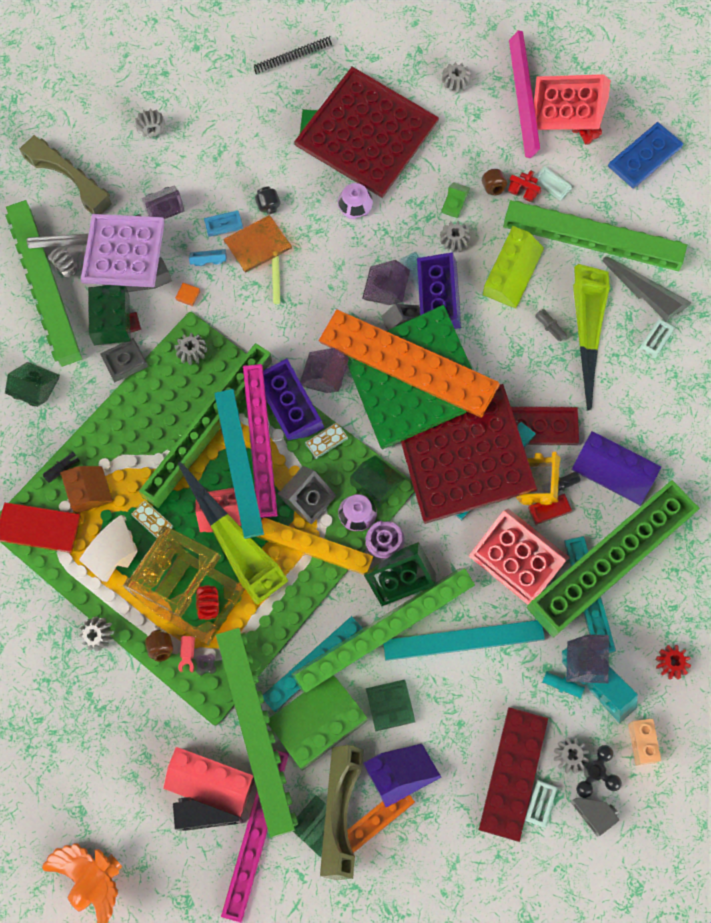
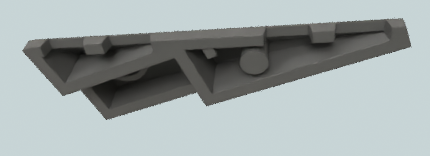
M608 256L603 258V263L638 299L642 297L665 322L691 305V302L612 258Z

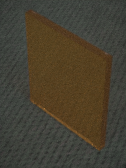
M270 215L223 239L245 273L292 249L291 244Z

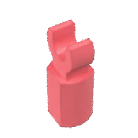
M181 637L180 658H182V661L178 665L180 672H183V667L187 664L190 665V672H194L195 666L192 663V659L194 658L195 637Z

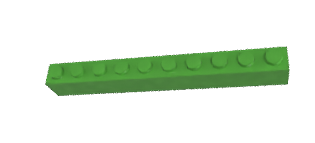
M27 200L6 206L8 214H5L8 224H12L13 228L10 231L13 239H17L18 243L15 246L18 254H22L21 264L28 271L25 276L28 283L33 286L30 291L34 300L37 299L38 301L36 309L39 315L42 314L43 316L41 323L44 330L48 331L49 335H46L49 345H53L54 351H51L54 361H58L61 367L83 360L45 248H28L27 246L28 237H40L31 208Z
M512 200L509 202L503 225L504 228L511 229L512 226H515L535 236L678 272L683 264L688 245L681 241H672L661 236H652L645 232L632 231L626 227H616L609 223L593 221L590 218L584 219L573 214H564L553 209L548 210L537 205H528L521 201Z
M255 343L217 392L233 389L238 407L246 396L243 366L262 364L264 371L272 363L271 353ZM215 395L139 490L142 498L156 508L161 506L184 476L178 463H183L189 470L220 430L221 423Z
M458 568L436 582L435 586L423 590L291 673L302 692H308L469 590L475 584L465 568Z
M240 628L216 634L270 838H275L296 831L295 826L298 825L295 812L291 813L289 805L293 803L290 793L285 792L283 784H286L287 781L284 771H279L278 763H281L278 750L274 751L272 743H275L273 731H268L266 724L270 720L267 710L263 711L261 703H264L262 691H257L256 683H259L256 671L252 672L250 664L254 663L251 652L246 651L245 645L248 644L246 633H241Z

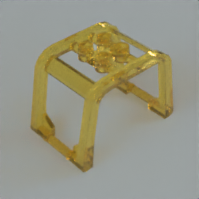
M162 526L158 532L159 536L132 576L126 579L123 586L149 610L209 646L245 588L214 569L221 558L217 552L166 526ZM182 546L199 554V560L189 554ZM176 554L178 556L155 592L152 591V587L159 583L161 576L169 568L172 557ZM189 565L199 570L184 593L171 600L167 599ZM208 575L224 585V598L228 602L214 624L208 621L198 627H194L180 618L192 602V595L204 577Z

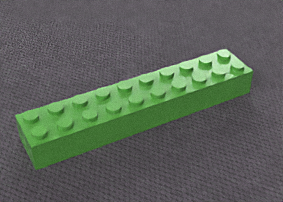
M671 480L534 598L526 608L554 638L700 508Z

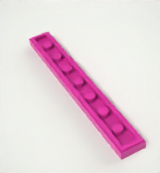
M518 30L510 38L509 46L524 152L526 158H531L540 150L524 34L523 31Z
M262 364L243 366L257 503L261 518L278 516L263 366Z
M278 751L281 763H278L279 771L285 772L289 753ZM258 791L256 792L221 914L222 918L240 923L243 921L268 832Z

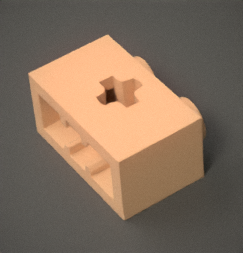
M646 719L629 723L628 727L636 766L660 762L661 756L654 720Z

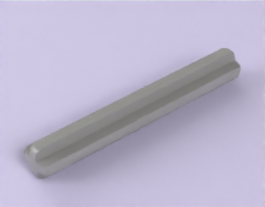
M89 233L28 237L27 246L28 248L83 245L87 244Z

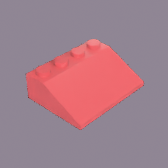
M604 74L537 77L534 98L537 129H599L609 99L611 80Z
M509 508L500 514L469 555L471 559L526 604H529L544 591L570 559L568 555Z

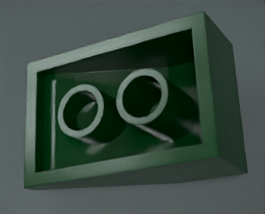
M419 542L400 549L364 573V577L381 606L433 587L436 582V573Z

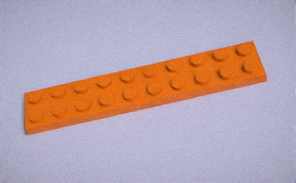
M336 309L318 340L327 347L482 418L500 385L496 380Z

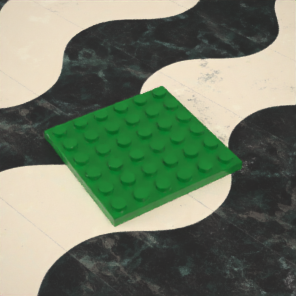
M444 305L387 330V332L472 370ZM343 354L382 450L468 412Z

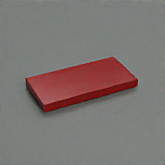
M4 502L0 517V542L72 553L81 515Z

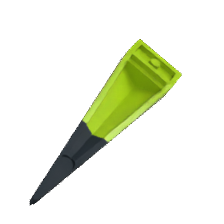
M577 264L574 267L575 284H573L586 406L587 411L592 408L598 345L610 289L609 272Z
M179 462V468L242 587L246 589L255 604L261 603L286 584L288 579L278 564L251 538L244 539L242 528L215 501L185 465Z

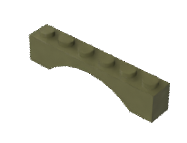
M33 135L19 148L23 158L35 168L54 170L70 178L80 191V198L84 208L91 214H102L112 205L109 198L110 194L104 188L100 189L92 178L88 179L81 169L73 167L70 160L67 158L63 159L60 153L55 148L51 149L44 139H39Z
M352 745L332 747L320 877L333 880L353 879L355 855L348 839L347 811L353 787L362 771L364 749Z

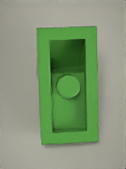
M453 182L448 188V195L441 213L458 218L470 187Z

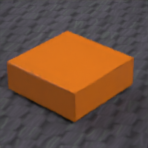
M182 283L175 297L176 301L193 306L200 293V289Z

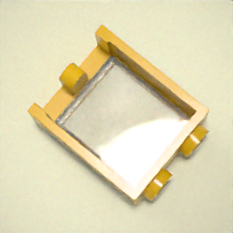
M552 452V457H544L541 453H535L534 458L527 459L537 491L517 496L516 499L523 505H532L533 503L550 505L552 502H558L561 458L557 452Z

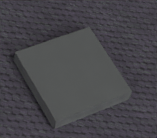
M134 338L130 342H123L100 353L114 383L148 367Z

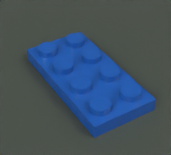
M656 122L610 161L608 167L634 189L680 150L684 143L663 125Z

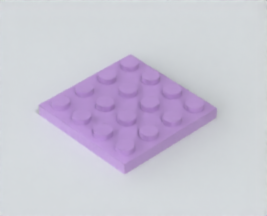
M92 214L81 282L85 284L155 287L165 224L164 218Z

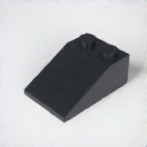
M191 797L178 798V802L173 803L174 827L178 831L243 824L242 818L195 801Z

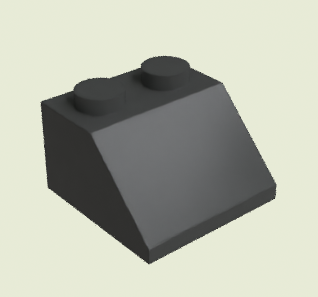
M302 466L278 493L280 498L309 524H312L336 497L335 493L314 470Z

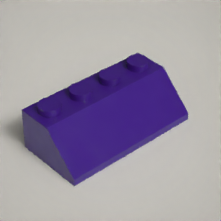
M453 252L417 258L420 315L444 305L454 329L462 328L457 261Z
M287 358L263 371L266 400L288 440L309 437L324 429L322 420Z
M591 431L571 470L641 506L662 466Z

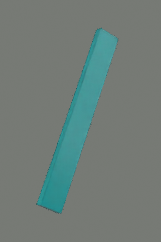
M234 390L216 392L214 394L244 539L264 535Z
M538 620L395 638L383 643L385 661L544 641L545 637L543 626Z

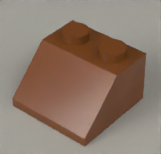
M78 466L60 472L70 507L76 514L113 502L102 466Z

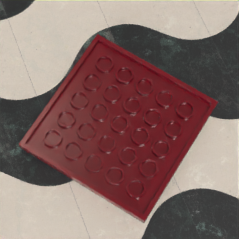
M351 66L296 138L294 145L383 198L436 126L439 117Z
M504 384L499 385L482 418L466 412L401 441L424 524L537 491Z

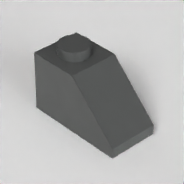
M394 304L381 316L384 326L387 330H390L420 316L419 305Z
M575 798L570 801L597 837L620 821L617 817L619 813L612 804L608 805L606 802Z

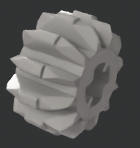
M456 62L454 65L448 64L447 68L443 70L442 83H444L445 88H449L450 92L453 89L457 93L459 89L464 91L466 86L470 84L471 72H469L468 66L463 67V63L457 65Z
M151 108L149 111L143 110V113H138V117L135 118L137 131L143 137H157V134H162L165 129L164 116L157 109L154 111Z
M450 221L449 226L444 225L443 230L440 232V242L445 244V250L451 248V252L454 249L460 252L462 248L466 249L471 237L470 230L466 229L465 224L459 225V221L453 224Z
M63 247L54 249L48 256L50 262L64 277L68 278L74 275L79 269L77 262Z
M190 333L189 337L183 334V340H177L178 345H175L176 356L181 358L183 364L187 361L189 365H192L193 361L199 364V358H205L204 353H207L205 340H201L199 334L195 337L193 333Z
M97 616L84 622L85 625L80 628L83 634H80L79 637L84 638L82 644H88V650L100 651L108 648L109 642L114 640L110 636V634L115 632L110 630L112 623H106V618H99Z
M566 738L565 744L562 741L558 743L561 749H554V752L560 755L554 757V761L561 760L562 763L558 765V768L560 769L565 765V773H569L572 768L573 773L576 774L578 773V768L581 770L585 769L583 763L589 762L588 758L583 757V755L589 754V750L582 751L581 748L585 746V743L583 742L578 746L577 738H574L572 743L569 738ZM573 751L575 753L574 759L569 760V753Z

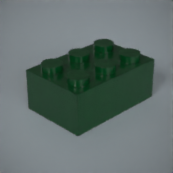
M104 285L88 287L89 336L94 346L131 341L130 295L126 286Z

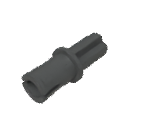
M545 309L537 312L535 317L544 325L545 330L549 331L558 341H562L566 337V333L557 324V320L553 319Z

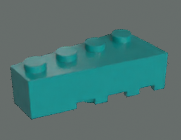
M578 637L562 651V663L564 666L576 674L577 679L582 684H585L619 724L637 709L638 694L581 637Z

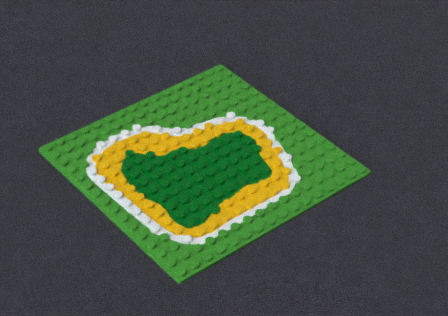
M188 312L145 358L148 367L128 376L9 502L75 513L70 507L62 476L60 475L48 483L43 477V473L57 464L56 461H61L72 451L76 456L70 461L78 457L80 462L70 469L78 466H102L113 502L78 513L81 515L72 553L6 542L0 543L89 619L96 616L106 618V623H112L110 630L115 632L110 634L114 641L212 725L217 726L234 707V701L216 634L240 628L241 633L245 632L248 644L245 645L246 651L251 652L254 662L250 664L252 672L256 671L259 677L347 573L348 569L266 541L257 536L251 537L278 564L288 579L286 584L261 603L255 604L246 589L242 587L214 532H200L196 516V498L184 476L159 508L149 503L173 525V528L160 541L131 515L146 501L142 498L139 490L246 355L244 351L193 312ZM190 333H193L194 337L199 334L201 340H205L207 353H204V359L199 358V364L193 361L192 365H189L188 361L183 364L181 358H177L175 345H178V339L183 340V334L189 337ZM245 396L237 408L254 484ZM266 400L278 516L265 518L364 552L367 549L365 537L370 527L363 531L347 529L339 519L338 509L341 502L353 494L367 496L374 502L377 508V517L373 524L379 521L390 522L415 492L412 480L343 427L341 428L348 436V439L318 459H315L305 442L336 422L314 406L322 420L324 429L309 437L288 440ZM220 428L189 468L191 474L207 492L234 488L222 428ZM302 466L314 470L336 495L333 501L312 524H309L293 511L278 495ZM123 515L126 517L127 529L131 531L132 540L138 552L128 568L117 565L107 582L101 581L79 559L96 536L114 519ZM166 538L173 541L172 544L175 543L176 547L165 558L166 561H162L152 574L145 572L143 565L153 555V551H156ZM204 585L215 586L218 590L219 614L211 620L199 619L197 615L196 591L198 587H203ZM155 630L167 632L171 636L174 650L165 661L157 662L151 659L147 653L145 640ZM183 636L195 637L194 658L192 659V663L195 666L193 673L190 672V665L188 664L184 665L183 672H180L178 669V665L182 661L180 650L181 637Z

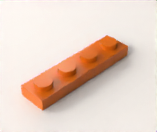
M408 795L388 807H385L382 801L351 826L347 832L353 853L415 803L412 797Z

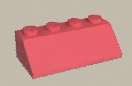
M176 747L168 765L163 789L184 797H191L195 801L241 818L255 780L251 774Z

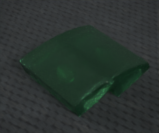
M405 679L366 688L375 732L415 723Z
M315 795L297 816L298 825L295 826L296 831L294 833L322 858L327 804Z

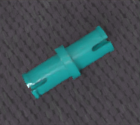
M546 671L542 683L559 689L560 693L566 692L581 699L585 689L584 686L569 681L567 677L562 678Z

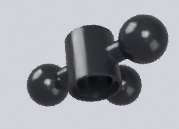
M600 746L597 749V761H592L586 765L584 775L587 779L579 782L576 787L577 794L580 797H590L593 793L592 783L603 780L606 788L610 791H618L621 788L622 781L619 776L615 774L608 776L606 774L604 762L610 761L614 755L610 746ZM591 766L599 768L600 774L598 777H594L590 773Z

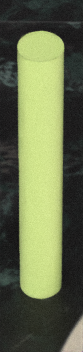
M278 252L272 253L274 304H280Z

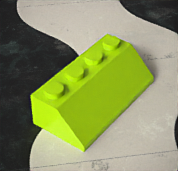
M512 226L486 280L483 296L515 309L517 308L544 250V247L530 232Z

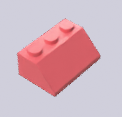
M234 488L208 492L239 526H242ZM196 500V516L200 532H213Z

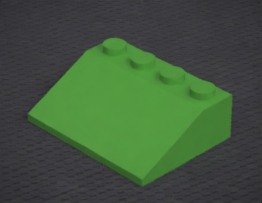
M333 675L308 692H303L271 716L268 725L301 771H303L331 750L332 747L365 724L368 718Z

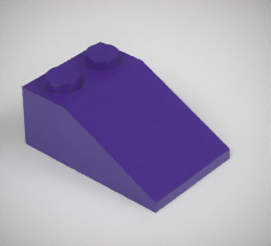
M423 744L383 752L363 763L385 807L442 778Z

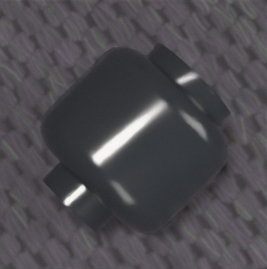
M270 186L257 190L255 201L259 211L266 212L267 215L277 212V208L281 204L277 191L270 188Z

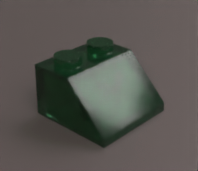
M26 362L8 373L5 394L12 396L16 400H22L30 406L39 407L50 397L60 375Z
M376 455L364 461L350 476V484L369 497L378 507H381L405 480L404 477Z

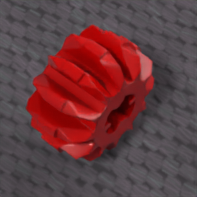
M204 585L203 587H198L196 591V609L199 619L211 620L219 614L218 590L215 586Z
M667 645L665 650L661 649L659 651L661 656H657L655 660L660 662L656 665V668L663 669L660 673L662 676L668 673L669 680L673 676L679 680L681 675L685 676L688 674L686 669L691 668V664L686 661L691 658L690 656L683 655L686 649L679 652L678 645H675L673 649L670 645ZM672 659L676 661L674 666L670 664Z

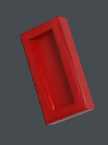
M565 493L558 496V502H552L550 505L536 503L528 507L535 525L572 512Z

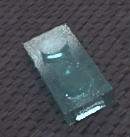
M417 252L401 258L400 263L416 291H418L417 258L420 257Z

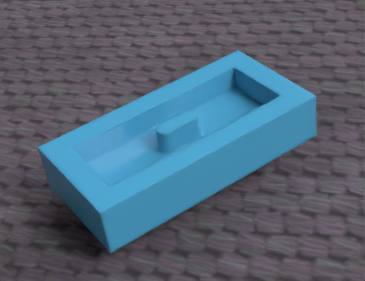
M239 210L204 218L208 237L243 229Z
M226 249L190 252V265L203 266L205 263L222 264L227 258Z

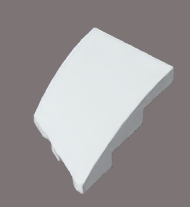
M123 515L118 516L108 524L90 543L79 559L101 581L107 582L117 565L128 568L138 552L132 540L131 531L127 529L126 517Z

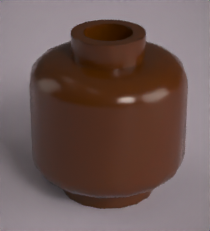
M490 169L482 176L483 187L489 195H500L507 187L506 178L500 169Z
M155 630L145 640L148 656L157 662L167 660L173 653L171 636L167 632Z

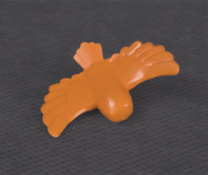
M74 843L72 846L65 845L63 848H56L52 854L48 855L47 861L43 863V871L66 875L75 883L67 897L75 910L80 912L92 903L96 910L97 923L109 922L118 895L116 883L112 881V878L120 873L119 870L122 868V865L112 854L108 858L104 856L100 849L95 850L94 859L91 854H88L86 848H81L77 843Z

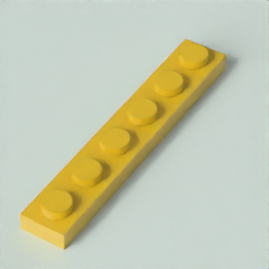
M267 518L262 519L264 535L257 536L258 538L362 575L370 569L373 556Z

